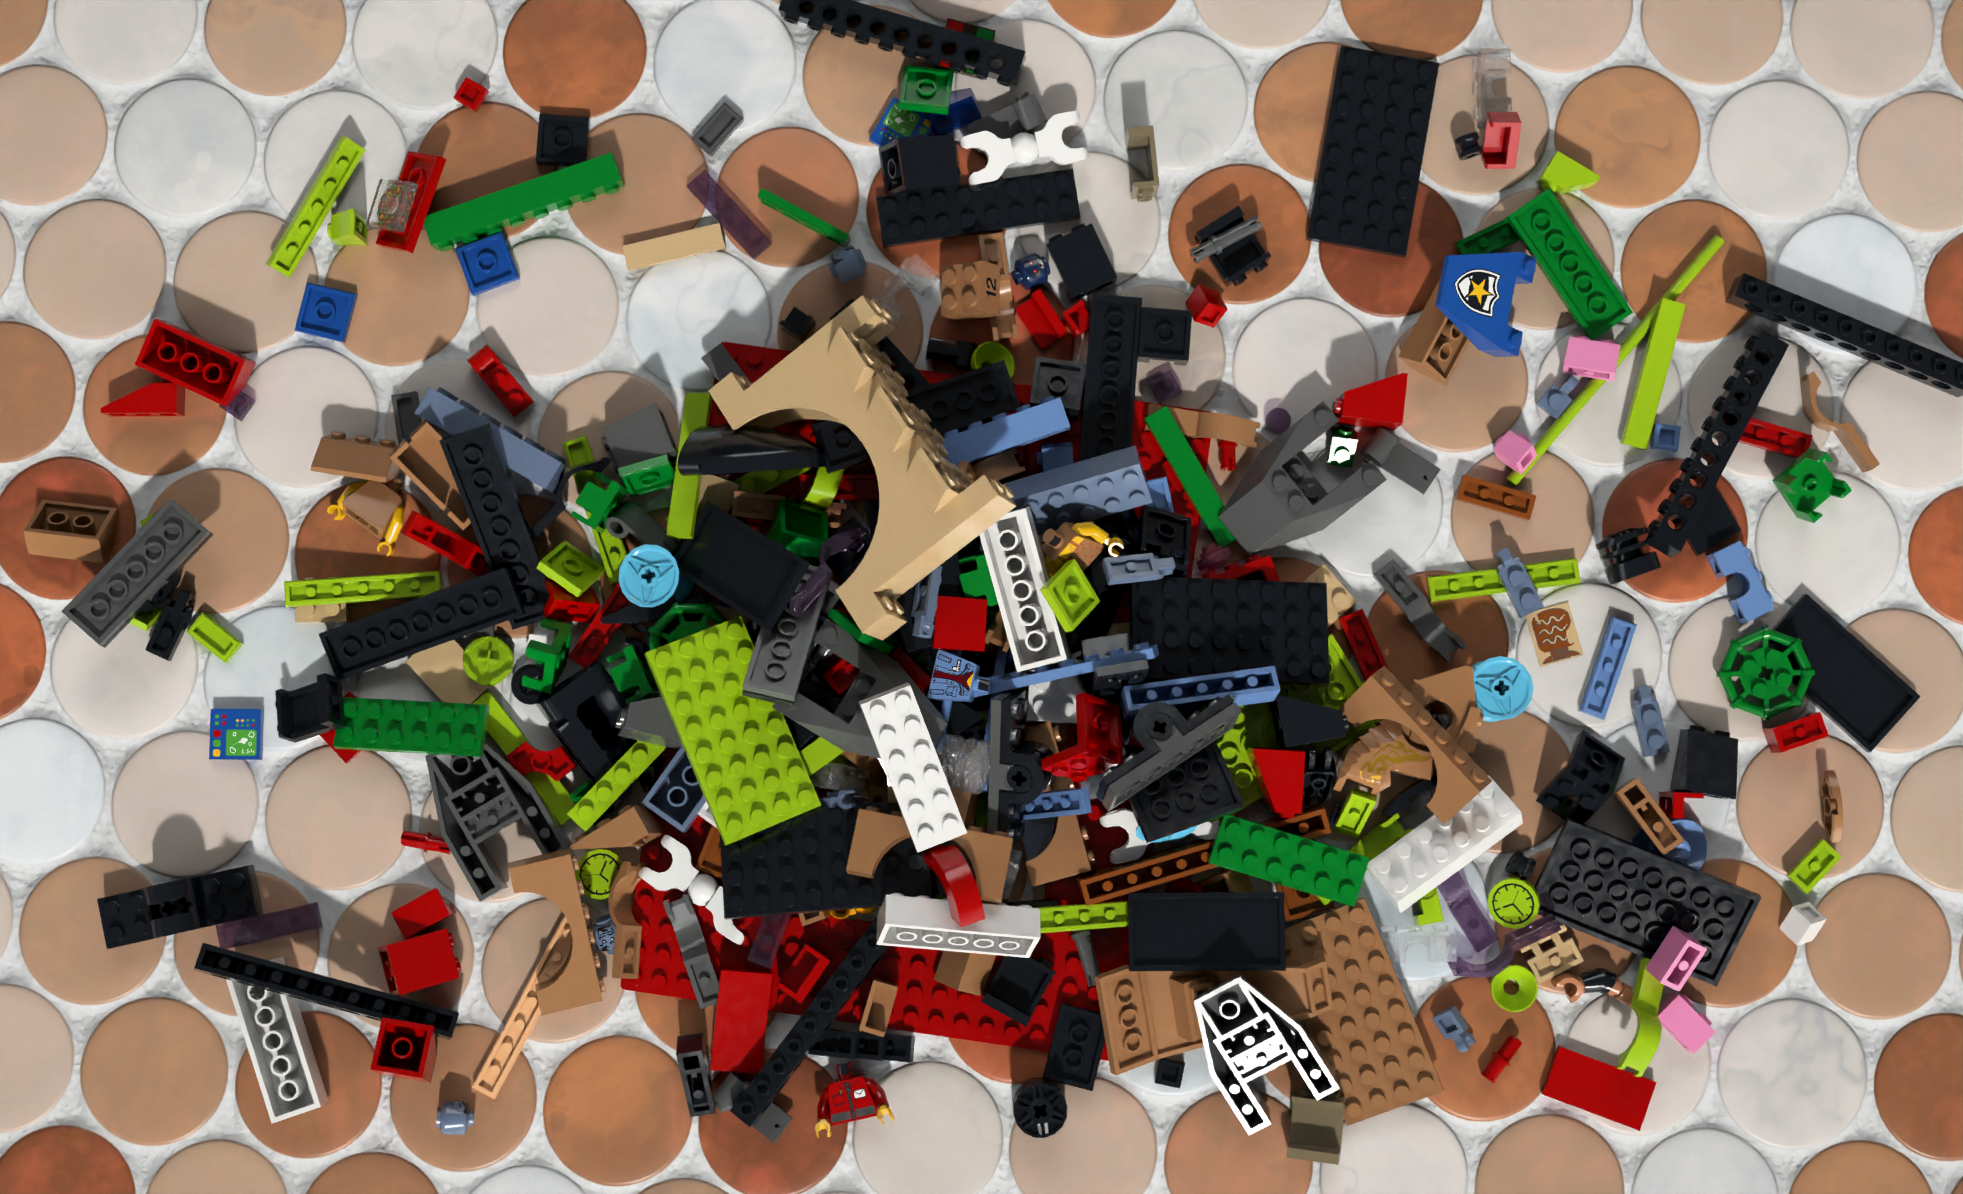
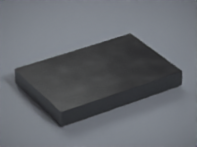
M1061 1002L1043 1079L1093 1091L1105 1042L1100 1012Z

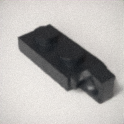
M181 590L177 600L172 599L170 604H166L146 646V651L167 661L172 660L192 618L194 609L191 608V605L195 598L194 594Z

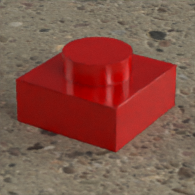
M466 77L453 98L477 113L489 91Z

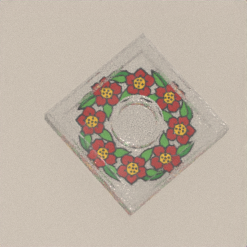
M380 179L366 226L371 229L404 232L418 184L411 181Z

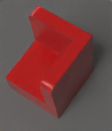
M1198 284L1185 302L1188 310L1192 311V317L1195 322L1212 328L1216 326L1228 310L1217 290Z
M1083 299L1061 315V320L1075 339L1089 330L1090 314L1085 308Z

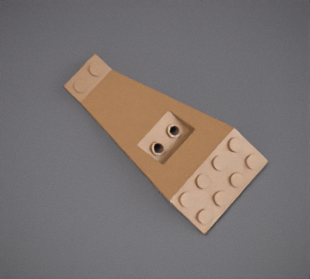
M1317 959L1301 966H1286V971H1129V964L1094 976L1111 1073L1119 1075L1161 1058L1204 1047L1194 998L1197 997L1198 991L1200 996L1237 975L1242 976L1296 1021L1308 1019L1332 1010L1333 1003L1326 960Z

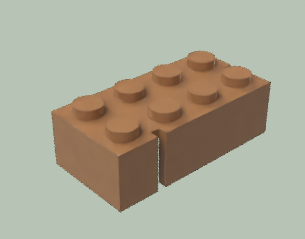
M425 420L409 435L412 439L409 443L404 439L388 456L442 510L447 506L446 514L464 530L471 524V521L439 442L443 437Z

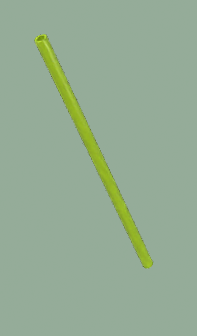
M1714 235L1661 298L1675 301L1724 244V240ZM1658 302L1622 342L1617 368L1651 329ZM1591 378L1533 446L1537 457L1522 474L1513 470L1507 476L1506 480L1511 485L1516 486L1606 380Z

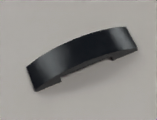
M1437 775L1432 776L1431 780H1419L1400 791L1383 808V816L1388 817L1411 808L1408 798L1436 787Z

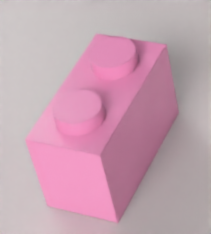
M1586 336L1569 337L1563 373L1614 382L1621 345L1611 340H1601V342L1590 340Z
M1672 926L1645 969L1660 983L1679 992L1707 951V948L1692 935Z
M1671 992L1659 1005L1657 1016L1660 1019L1661 1025L1686 1051L1695 1053L1715 1033L1710 1027L1712 1022L1702 1012L1698 1014L1692 1008L1694 1004L1687 996Z

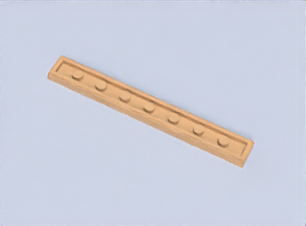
M565 915L472 1088L493 1099L497 1097L541 1015L535 984L552 977L561 968L568 956L571 945V929ZM589 915L590 919L585 920L587 928L593 919L591 915Z

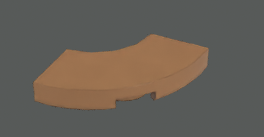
M1825 770L1820 786L1824 805L1823 825L1832 843L1841 842L1843 805L1840 786L1835 771Z

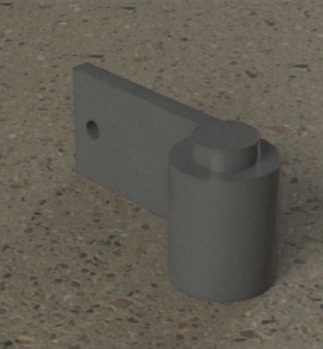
M1029 91L1015 97L1017 102L966 126L970 134L988 131L1000 139H1007L1047 122L1036 95H1030Z
M1381 427L1375 429L1360 452L1365 463L1372 460L1375 465L1423 495L1441 470L1398 443V439L1393 434Z
M624 502L606 520L608 532L616 538H624L631 533L643 545H658L667 549L673 557L681 546L675 538H668L666 536L667 531L633 502Z
M730 1072L712 1096L715 1100L714 1106L724 1113L727 1110L730 1111L750 1083L737 1073ZM772 1102L753 1127L772 1143H775L793 1118Z

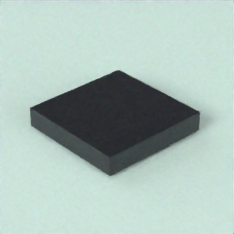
M539 114L536 164L569 167L587 161L590 118Z
M1715 487L1687 539L1696 556L1741 531L1740 526Z

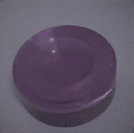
M1282 408L1272 409L1265 417L1266 428L1274 434L1285 432L1291 423L1289 413Z

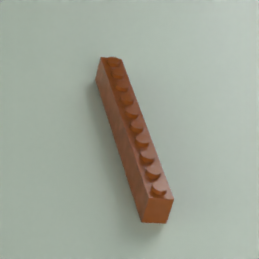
M1320 805L1302 809V814L1295 813V818L1277 816L1257 822L1308 839L1331 833L1325 808ZM1200 839L1146 855L1137 860L1076 876L1082 901L1088 906L1218 867L1207 862L1214 839Z

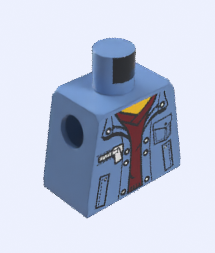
M938 649L927 698L936 701L973 702L975 691L989 694L992 679L979 676L981 666Z

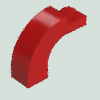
M413 510L400 531L405 536L438 552L479 576L483 575L488 567L480 546Z
M955 844L951 846H935L931 851L923 853L925 863L938 875L944 887L951 918L960 927L984 920L985 914L978 887L968 863Z

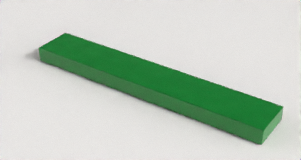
M1163 406L1145 417L1144 421L1218 549H1221L1235 540L1218 518L1225 506L1168 407Z

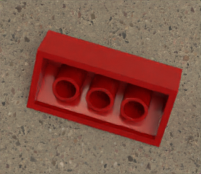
M154 318L135 365L227 407L246 386L256 362L175 324Z

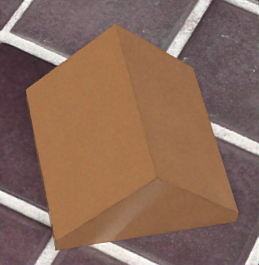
M943 951L934 980L958 991L982 996L996 955Z

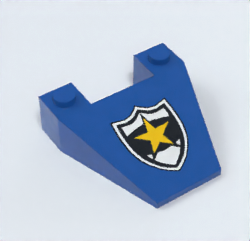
M1523 252L1447 255L1444 258L1436 306L1478 350L1494 357L1519 356L1523 332L1507 324L1515 284L1532 283L1537 259Z

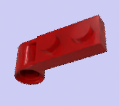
M487 344L467 359L468 363L514 418L534 402Z

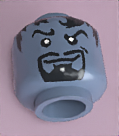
M848 246L832 253V263L828 264L833 277L838 276L842 282H848L862 276L864 268L867 267L860 248L856 250L854 246Z
M610 914L597 918L591 928L597 950L614 954L616 925L613 923Z
M445 1101L442 1107L437 1108L436 1128H440L442 1134L463 1135L467 1132L468 1126H473L474 1110H469V1105L466 1101Z

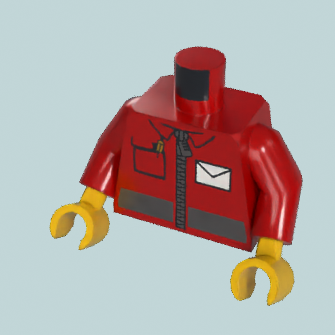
M843 1062L836 1065L839 1079L829 1081L828 1087H825L821 1093L817 1105L815 1132L817 1138H819V1131L826 1129L827 1135L830 1137V1125L835 1126L877 1116L880 1123L884 1125L882 1120L884 1115L889 1114L892 1121L895 1119V1116L889 1108L884 1089L873 1078H866L865 1073L853 1075L851 1062Z

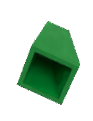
M780 499L766 536L811 563L810 565L818 567L829 546L827 512Z

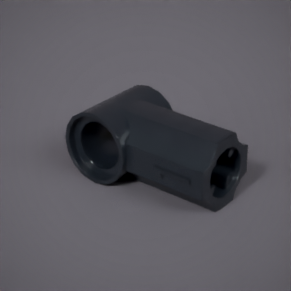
M929 338L926 360L951 364L952 367L972 370L971 356L978 345L963 340L952 342Z

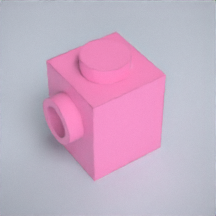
M1508 430L1504 436H1500L1493 448L1497 459L1519 474H1522L1537 457L1530 440L1522 433L1515 434L1511 430Z

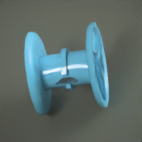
M645 544L634 548L625 556L619 568V584L622 593L630 602L640 607L658 606L665 603L674 594L679 603L689 599L694 588V582L679 573L676 559L671 553L658 545Z
M1498 656L1476 662L1471 666L1473 667L1476 707L1481 709V713L1484 714L1483 721L1495 722L1515 718L1526 710L1532 700L1533 684L1531 675L1524 665L1513 658Z

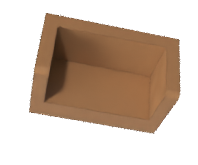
M874 978L859 1028L860 1031L884 1037L899 984Z

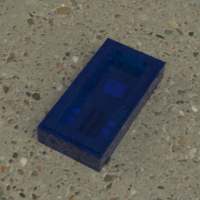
M972 96L950 104L948 115L928 113L926 116L935 136L947 135L967 127L966 125L982 118Z

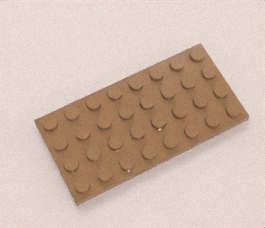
M1363 897L1356 900L1354 907L1345 904L1285 927L1286 966H1301L1317 959L1326 960L1333 1009L1304 1019L1311 1038L1325 1054L1337 1074L1340 1089L1334 1092L1339 1093L1340 1097H1345L1344 1119L1347 1126L1443 1092L1444 1088L1366 898Z

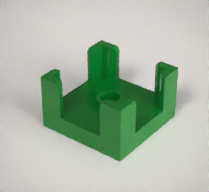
M1809 448L1772 480L1799 519L1815 523L1822 517V513L1814 511L1830 496L1844 498L1852 491L1846 481L1832 476L1824 463L1832 462L1827 452Z
M543 617L540 626L558 633L551 645L530 640L526 647L525 655L528 658L535 659L536 663L544 665L543 680L524 675L522 686L551 694L568 664L573 625Z

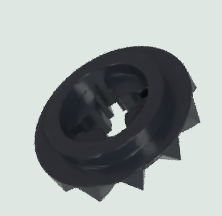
M528 664L520 667L514 673L511 680V689L514 696L520 702L533 705L536 700L545 694V692L535 689L527 692L528 687L522 686L524 675L533 678L538 676L537 679L543 680L544 668L539 665Z

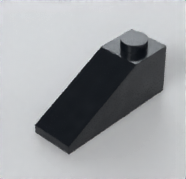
M703 1033L677 1036L676 1056L690 1117L716 1113V1108L713 1104L715 1101L712 1097L713 1088Z

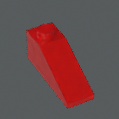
M161 379V383H150L102 407L101 413L109 417L185 416V388L167 379Z

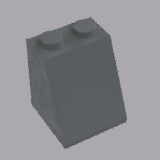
M656 403L602 429L605 436L601 439L606 451L611 450L614 460L610 462L616 475L619 474L618 468L661 455L667 454L670 461L677 458L678 449L664 414Z
M663 697L630 702L625 709L622 708L621 713H618L615 728H619L618 736L677 750L682 746Z

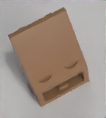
M628 805L618 811V817L613 820L608 818L596 825L598 829L592 833L587 831L575 838L576 842L569 847L571 850L644 846L664 832L651 809L640 807L639 805L634 807Z

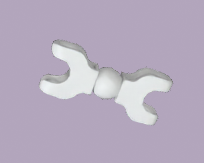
M1070 111L1055 114L1045 123L1041 131L1034 132L1033 134L1021 132L1012 139H1000L988 131H981L962 137L960 145L963 148H979L987 156V165L984 169L974 172L969 176V184L977 185L995 181L1003 174L1007 166L1013 165L1016 162L1029 164L1037 157H1047L1054 163L1062 166L1085 160L1089 157L1088 151L1085 148H1069L1062 141V131L1064 128L1079 121V112Z
M1120 808L1104 813L1099 817L1100 824L1104 827L1121 826L1128 832L1126 844L1111 852V863H1125L1137 860L1143 855L1149 843L1142 841L1136 836V828L1139 824L1133 810ZM1220 821L1202 823L1192 833L1201 839H1214Z
M664 835L661 839V844L672 854L673 862L671 867L661 873L655 872L648 867H642L638 871L639 877L659 891L679 889L684 893H688L692 903L698 906H706L712 912L714 926L720 934L741 945L744 941L743 933L733 925L732 919L726 920L724 918L723 887L718 886L713 876L702 874L693 867L691 853L685 845L669 835Z

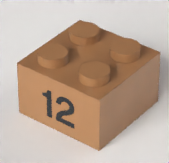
M985 261L942 266L941 316L958 321L1000 316V266Z

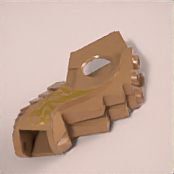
M1465 665L1419 680L1413 679V682L1407 681L1405 688L1424 709L1429 703L1438 701L1445 706L1449 715L1445 730L1467 754L1469 752L1473 753L1477 744V738H1474L1476 728L1481 727L1484 717L1481 709L1476 707L1473 667ZM1381 719L1375 722L1376 726L1365 729L1363 734L1355 737V741L1344 749L1336 766L1337 778L1333 790L1341 791L1347 780L1367 788L1370 794L1377 795V793L1391 786L1390 771L1422 780H1431L1435 761L1426 744L1415 732L1398 722Z

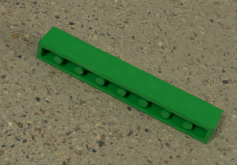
M612 152L429 214L426 216L424 226L431 246L436 251H448L460 242L471 243L476 241L478 236L484 234L493 235L501 232V228L510 225L511 227L521 226L527 219L533 217L535 219L544 218L551 211L570 209L573 207L572 204L580 201L582 203L591 202L596 199L597 195L606 193V195L614 194L625 185L616 159Z

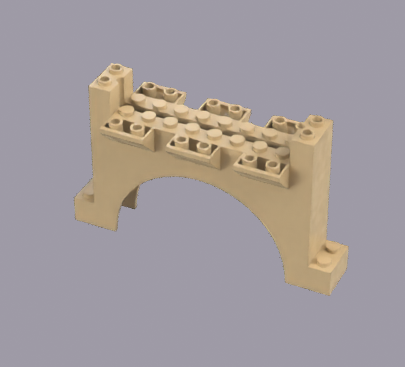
M862 295L756 382L750 383L745 376L742 375L740 377L730 372L708 391L733 430H737L742 425H755L776 429L801 420H828L846 425L863 443L870 455L878 480V521L873 539L863 560L846 582L835 591L861 632L884 640L907 622L903 616L905 611L896 599L1015 508L1016 505L1011 499L1014 497V494L1006 484L1002 485L996 478L992 480L988 476L983 475L970 485L971 478L963 468L959 470L953 462L949 463L946 458L948 452L942 444L945 441L943 436L937 429L933 430L929 425L931 419L923 409L919 411L913 403L910 404L906 399L908 392L903 386L905 380L899 372L892 370L890 367L892 361L883 351L880 353L875 347L878 342L896 329L890 321L893 319L891 313L884 306L881 308L876 300L872 299L870 301Z

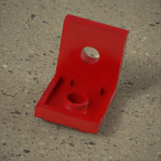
M1084 692L1076 695L1078 745L1041 759V769L1052 772L1054 776L1071 778L1073 782H1083L1087 780V777L1103 774L1110 767L1123 764L1121 714L1119 704Z

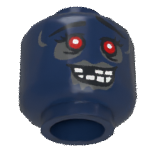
M1036 253L1016 260L1014 270L1011 272L1015 284H1020L1026 290L1046 283L1048 275L1051 273L1046 258L1044 256L1040 257Z

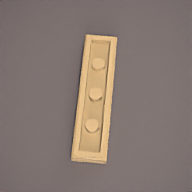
M720 223L622 246L629 272L726 249Z

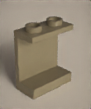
M1153 126L1128 128L1125 139L1126 151L1146 149L1149 181L1133 183L1131 199H1137L1138 202L1151 201L1152 197H1156L1159 188Z
M1300 1088L1298 1091H1294L1291 1100L1293 1106L1290 1140L1286 1158L1338 1165L1341 1155L1345 1097H1340L1339 1093L1332 1092L1316 1100L1310 1089Z

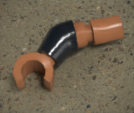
M1596 968L1580 974V978L1566 970L1551 978L1552 985L1557 988H1562L1565 984L1572 983L1571 989L1566 992V997L1571 1003L1577 1001L1583 991L1584 993L1600 992L1610 996L1614 995L1616 1000L1630 1008L1633 988L1624 982L1621 983L1616 974L1607 969Z

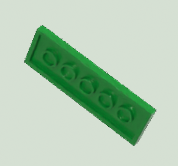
M1549 188L1506 217L1530 255L1537 259L1536 264L1586 337L1594 340L1633 313Z
M343 697L345 727L335 731L333 747L336 749L483 757L490 710L488 705Z
M1228 814L1220 819L1207 862L1354 907L1369 857Z

